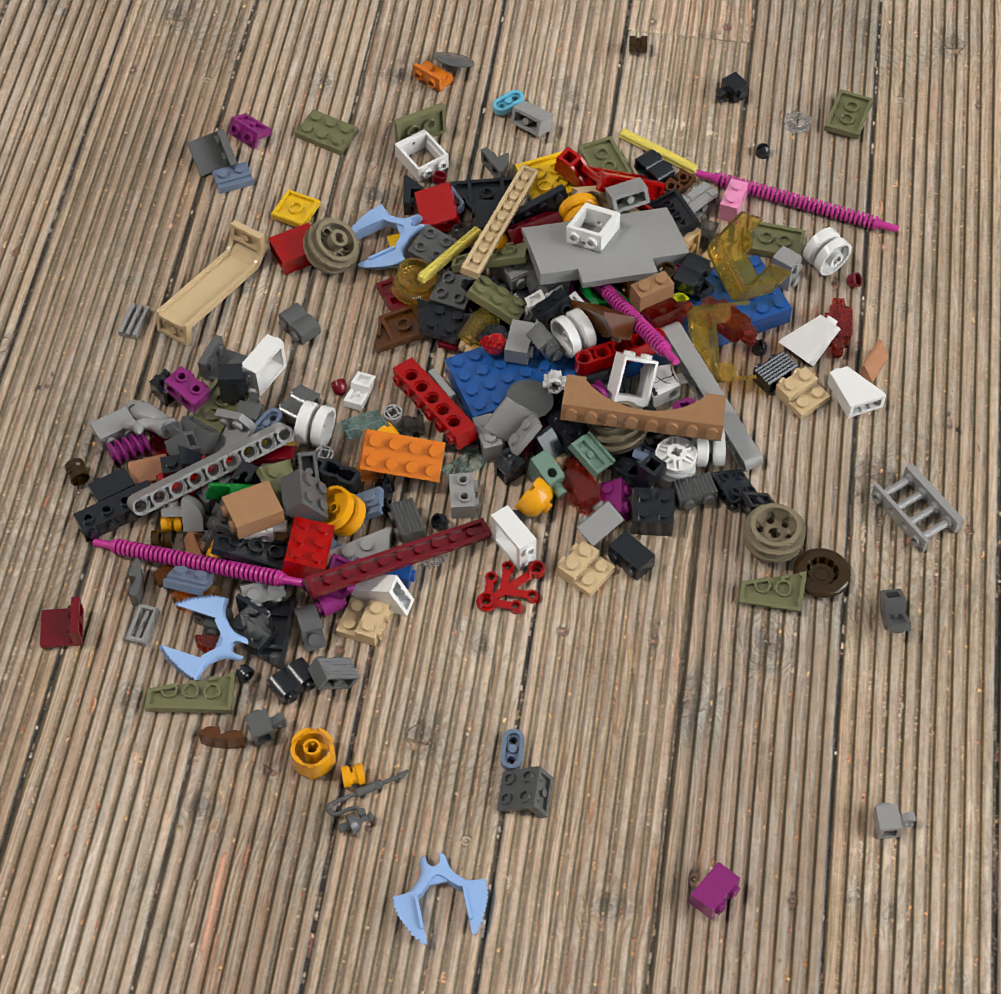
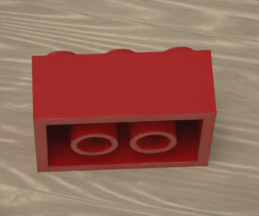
M295 516L282 571L287 576L301 579L325 571L335 525Z

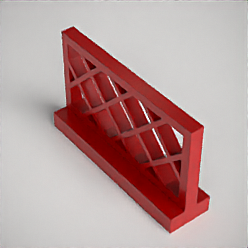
M582 165L581 171L597 182L595 189L599 192L606 193L605 188L640 177L648 188L649 200H654L663 195L666 186L665 183L649 180L644 175Z

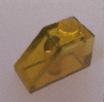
M485 308L479 309L472 313L458 334V338L470 346L479 343L481 331L487 325H500V318Z

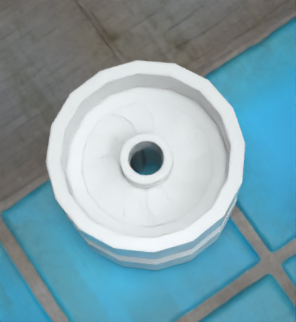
M828 227L817 232L810 239L804 249L803 257L809 264L814 265L821 275L827 276L837 271L846 262L852 247L850 243L840 237L837 231Z
M574 308L568 311L565 316L560 315L552 319V334L566 350L564 354L566 357L573 358L578 351L596 345L595 330L588 316L581 309Z
M305 401L299 410L295 422V442L305 445L311 442V445L316 448L323 445L327 446L335 425V408L327 405H322L319 408L317 403Z
M724 427L721 441L692 438V443L696 447L698 454L696 467H706L709 457L714 467L725 465L726 442Z

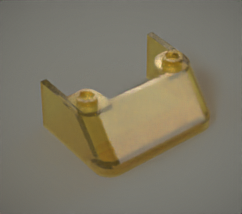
M741 211L710 242L707 248V254L729 297L738 302L770 294L792 273L789 269L770 263L757 275L747 253L751 250L754 243L751 232L763 219L745 211Z
M750 300L697 305L691 307L688 311L689 338L716 382L757 379L755 374L737 375L736 368L732 363H720L716 325L718 323H725L730 319V306L748 305Z

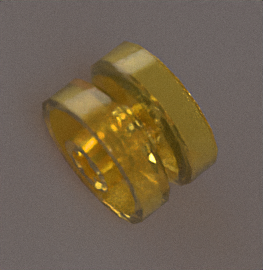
M407 258L399 264L391 287L393 294L398 300L405 304H415L416 306L417 298L429 301V297L437 283L438 274L436 273L426 283H421L417 279V275L430 264L429 262L419 258Z

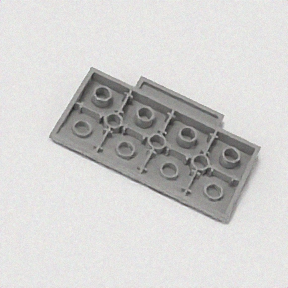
M667 207L620 214L619 229L601 252L567 243L566 226L570 221L522 228V234L540 285L580 279L582 288L646 279L658 273L656 268L660 263L670 262L674 265H680L689 254L683 237ZM587 223L581 226V228L597 233L603 229Z

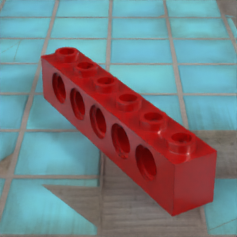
M412 357L393 367V381L396 386L403 389L406 397L413 400L416 408L424 412L427 420L435 424L437 431L445 435L450 445H454L460 450L478 439L476 425Z

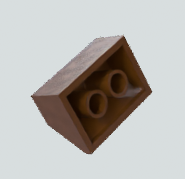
M576 300L571 301L573 309L579 308L588 316L595 333L611 338L610 340L622 342L623 339L631 340L636 317L603 305Z

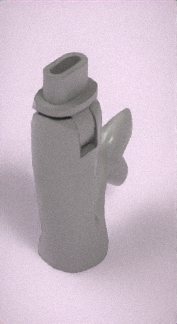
M134 399L125 403L124 407H127L134 420L121 424L123 429L133 430L137 435H140L146 429L164 439L172 437L166 425L171 422L176 423L173 418L168 417L157 407L143 400Z

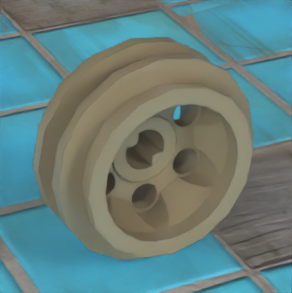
M323 218L316 221L306 231L303 238V249L308 261L315 268L324 273L339 274L346 271L356 261L359 254V243L349 225L341 220Z
M617 401L619 404L643 410L641 406L633 402ZM589 424L588 430L610 454H622L635 449L644 441L647 431Z
M764 504L752 510L746 518L743 540L746 548L755 557L765 562H785L798 555L802 549L806 526L802 517L794 509L784 504ZM761 528L763 531L758 532L757 529Z

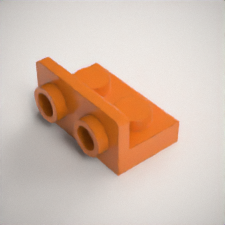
M427 60L421 65L413 64V77L438 92H441L453 81V75Z

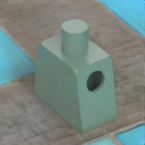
M545 449L530 459L526 475L528 479L534 483L540 476L551 486L554 495L558 499L563 498L568 493L563 487L565 475L549 451Z

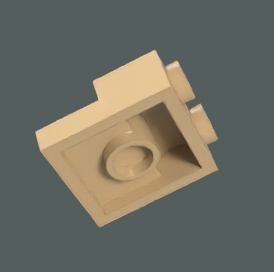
M806 366L802 369L795 368L791 372L790 377L787 379L782 377L776 383L775 395L800 419L830 400L831 395L818 384V378Z
M583 540L580 544L575 543L572 546L571 554L567 558L563 556L558 561L557 576L590 598L615 572L616 566L599 556L600 551Z
M351 597L336 629V635L375 647L378 640H382L384 636L386 622L389 623L392 618L393 612L390 611V604L372 598L368 602Z

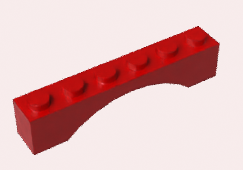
M567 147L557 156L554 171L576 187L597 185L596 181L581 171L582 165H588L583 157L570 147ZM648 204L635 207L640 211L653 209Z

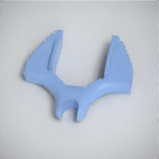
M382 204L374 207L367 214L365 213L351 228L357 240L387 226L398 229L400 238L395 247L393 245L369 256V259L358 263V266L370 270L396 269L397 267L407 266L406 250L410 242L425 227V224L415 226L422 221V216L419 214L407 218L391 216Z
M206 595L188 597L187 600L183 599L182 602L179 600L175 603V606L214 618L221 633L215 649L205 653L201 658L159 645L160 652H163V657L182 676L190 680L200 681L204 670L209 665L222 659L235 661L243 659V656L235 654L233 649L237 643L248 645V639L234 632L226 618L228 598Z
M439 853L440 862L436 866H430L427 863L426 856H423L420 859V877L411 891L392 897L395 911L398 913V917H400L399 919L408 928L411 935L415 936L416 940L420 939L419 942L427 945L419 899L422 898L430 886L446 883L456 890L463 892L472 935L478 932V927L483 922L488 901L486 878L478 880L464 879L450 869L446 856L443 853Z

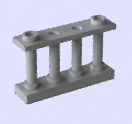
M913 463L905 467L903 479L884 490L878 483L873 486L871 496L874 502L884 509L910 538L911 543L918 547L922 553L926 551L928 538L945 528L950 529L954 534L960 531L964 520L962 516ZM911 486L916 493L897 504L890 497L891 494L903 487ZM924 500L929 507L909 518L902 511L916 501ZM933 513L942 520L924 532H921L915 525Z

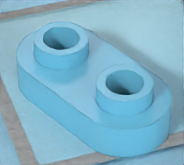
M511 90L493 101V112L500 116L512 112L513 106L524 102V94L519 90Z

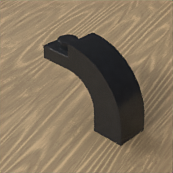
M622 453L614 454L612 457L616 461L608 467L609 470L623 478L627 484H630L633 489L634 487L651 488L665 474L667 463L652 453L641 463H637Z

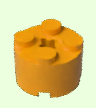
M309 727L300 730L292 738L290 753L293 766L299 774L310 780H315L326 775L336 763V754L333 739L327 731L321 728L311 729Z

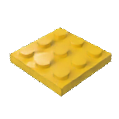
M563 151L515 164L516 173L522 164L539 170L537 178L527 193L530 200L560 184L564 185L568 197L572 195V187L576 186L554 171L556 158Z

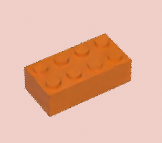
M364 429L357 469L439 482L446 443Z

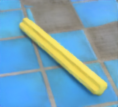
M625 128L620 132L619 137L645 151L653 149L662 155L663 160L683 168L691 174L697 171V164Z
M477 226L473 227L417 275L418 281L426 283L452 261L453 257L459 255L478 239L482 230Z

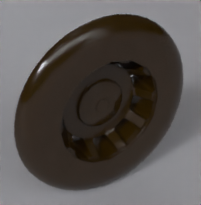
M814 548L807 550L796 559L793 566V574L807 571L804 591L815 597L828 598L842 593L850 583L851 570L847 561L839 553L830 549Z

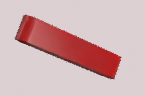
M654 328L665 338V332L662 329ZM636 333L632 334L631 340L623 339L622 342L609 341L578 351L575 355V372L585 376L586 374L612 367L616 352L624 353V350L635 352L636 356H641V353L655 355L657 353Z

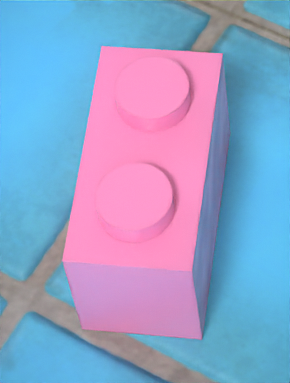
M731 178L720 203L718 219L736 224L747 198V182Z

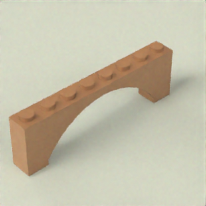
M567 374L560 420L721 441L726 396L706 393V396L701 400L682 408L665 411L641 410L619 404L605 397L589 384L587 377Z

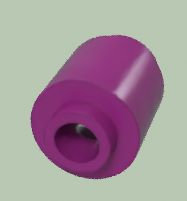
M330 594L316 598L317 603H314L318 614H322L324 617L342 610L347 605L345 598L341 600Z

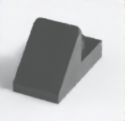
M485 147L481 149V162L495 178H503L506 176L509 166V153L497 157L494 152Z

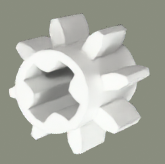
M551 369L548 374H544L543 388H548V393L559 394L561 390L565 389L566 376H562L561 370Z

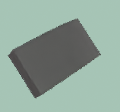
M135 558L133 565H130L127 571V577H129L131 583L128 588V596L130 597L131 604L138 606L141 604L144 594V574L140 560Z

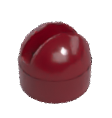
M436 170L433 172L432 181L434 184L439 185L446 182L447 174L444 171Z
M859 272L849 274L846 278L847 285L852 288L861 287V274Z
M337 379L331 383L332 390L336 395H343L347 391L345 379Z

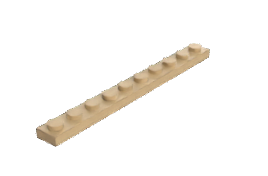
M524 164L521 165L461 266L460 273L478 280L537 178L539 170Z

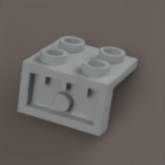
M506 397L483 424L485 430L507 441L511 452L518 456L539 432L542 425L536 413Z
M218 408L214 415L220 419L219 422L225 426V429L216 443L213 453L253 435L257 425L243 413Z

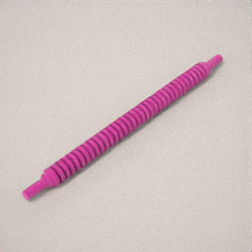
M697 170L696 177L710 180L716 186L720 185L722 188L725 185V189H727L732 175L729 174L727 176L726 173L723 174L722 172H715V174L702 170ZM737 177L736 179L745 182L744 178L741 179L740 177ZM746 180L748 183L747 195L752 193V196L755 197L756 195L757 198L761 196V199H764L766 196L765 200L770 199L773 202L775 199V203L779 201V204H783L784 202L785 206L789 203L788 206L792 207L793 205V208H796L798 205V209L802 208L803 211L807 208V212L815 213L816 211L817 215L821 212V216H824L826 213L825 217H829L830 214L832 219L835 215V220L839 218V221H842L844 218V222L847 223L849 219V224L854 221L853 225H856L858 222V226L861 227L863 223L862 227L865 228L868 225L867 229H870L872 226V230H879L881 228L898 233V225L883 222L879 216H876L874 219V215L871 214L869 218V213H866V216H864L865 212H862L860 215V211L857 210L855 214L854 209L850 212L851 208H848L846 211V207L843 206L841 210L842 206L839 205L837 208V204H834L832 207V203H829L827 206L828 202L826 201L824 204L822 200L818 203V199L814 201L812 197L809 201L808 196L804 199V195L800 197V194H797L795 197L794 192L791 194L788 191L786 194V190L782 191L779 188L777 191L776 187L769 186L768 188V185H764L763 188L762 183L759 185L756 182L754 185V181Z
M611 284L592 287L614 310L636 317L633 330L659 356H666L673 365L679 364L680 359L671 351L670 343Z
M95 538L93 540V546L109 549L115 555L171 566H185L188 569L201 570L206 573L277 587L284 586L285 584L304 587L303 579L287 576L281 570L122 539L107 541Z

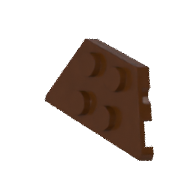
M415 304L379 316L377 343L375 346L377 354L427 337L419 333L418 309Z

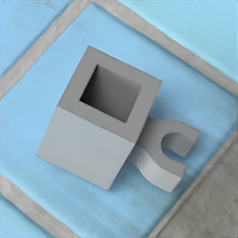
M889 802L875 805L872 814L877 839L898 838L903 827H913V822L916 821L914 812L900 814L898 804H890Z

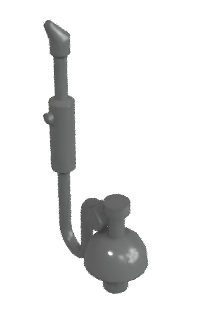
M406 769L383 781L380 779L375 780L372 783L355 789L353 793L329 802L326 806V812L330 816L336 817L352 810H357L358 816L355 814L345 815L346 822L337 825L339 833L350 830L351 834L355 835L360 831L361 823L368 820L373 821L374 817L371 812L366 815V810L359 806H350L338 812H332L330 810L332 805L354 796L360 797L383 788L384 784L405 778L409 770Z

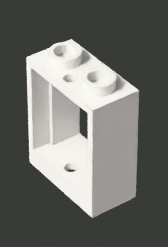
M425 129L395 143V156L418 182L430 178L436 170L444 171L449 167L448 154ZM426 147L436 159L418 167L409 155Z
M585 203L566 226V242L601 252L619 229L620 212ZM587 223L603 229L597 233L581 228V226Z
M269 334L262 339L242 363L243 370L247 371V383L250 385V392L259 393V397L287 366L283 341Z
M624 350V353L616 352L607 387L609 399L614 402L630 401L641 407L648 406L659 362L653 360L652 355L641 353V356H636L635 352ZM627 360L644 363L636 395L619 392Z
M508 505L491 515L492 539L519 571L525 567L528 568L529 564L536 560V538Z

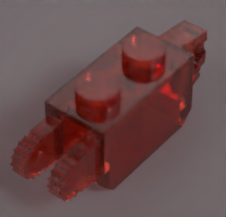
M708 296L702 301L701 307L709 314V325L730 342L741 340L749 346L756 344L758 330L751 325L752 319L747 314L742 313L733 303L728 302L724 298L718 301Z
M670 297L643 309L640 314L654 328H662L676 321L683 324V318L693 311V304L690 300L678 303L674 298Z
M833 298L832 305L829 306L828 313L825 312L824 317L827 318L829 315L838 321L836 325L840 328V331L828 346L831 347V356L837 359L841 358L843 349L850 346L853 309L845 305L844 298Z
M567 457L563 486L569 491L571 505L576 507L578 514L583 513V515L587 514L589 516L594 512L593 507L600 502L599 488L591 473L584 466L580 467L576 458Z

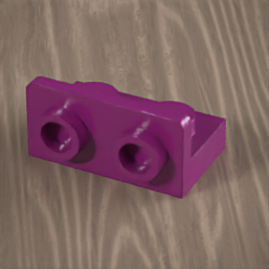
M244 113L231 118L229 134L254 149L257 147L259 139L271 135L272 129Z

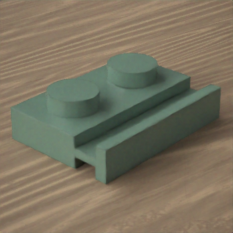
M590 431L568 447L594 478L616 461Z

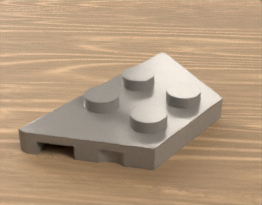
M389 527L331 549L326 566L328 567L330 558L334 553L353 561L356 557L364 558L389 549Z

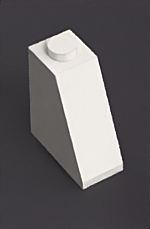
M819 315L780 339L779 343L814 367L840 331V328L836 325L838 321L829 315L827 318Z
M848 366L836 368L829 373L827 384L847 418L884 406L886 394Z
M384 574L357 583L351 594L355 598L368 602L372 598L390 604V611L401 616H408L414 602V598L397 575Z

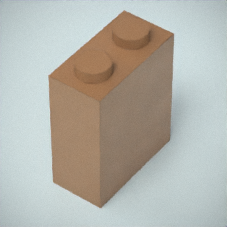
M664 270L631 284V305L649 323L671 314L674 282Z
M268 480L222 497L223 505L220 506L224 518L228 517L229 529L231 533H236L238 540L285 523L284 511Z

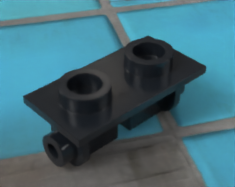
M384 474L383 479H377L374 488L380 486L384 490L381 511L388 518L387 512H390L389 504L392 503L395 485Z

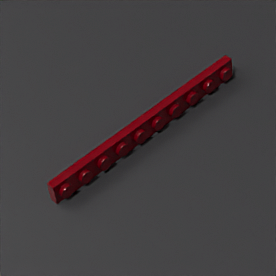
M480 518L304 577L303 583L313 599L489 539L492 536V532L484 519Z

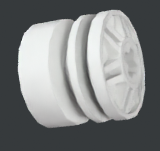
M674 436L662 440L657 445L655 456L667 463L666 472L657 481L658 484L664 488L671 489L672 481L695 476L698 454L696 447L691 441L683 437Z

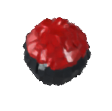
M499 324L487 325L479 334V343L483 350L490 355L502 353L508 338L507 329Z

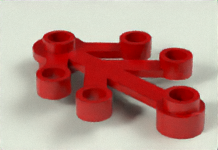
M539 560L532 561L526 573L509 583L510 576L514 572V564L511 561L503 562L500 589L493 593V585L497 583V574L493 571L487 572L485 575V590L477 597L476 605L483 612H490L495 608L510 610L512 614H519L522 611L520 601L513 600L510 602L499 599L507 596L526 599L530 604L536 603L539 598L536 590L531 589L527 591L517 588L533 578L539 579L545 574L544 563ZM530 595H535L536 597H535V598H530L529 596H530ZM515 605L519 606V608L514 609L512 607Z

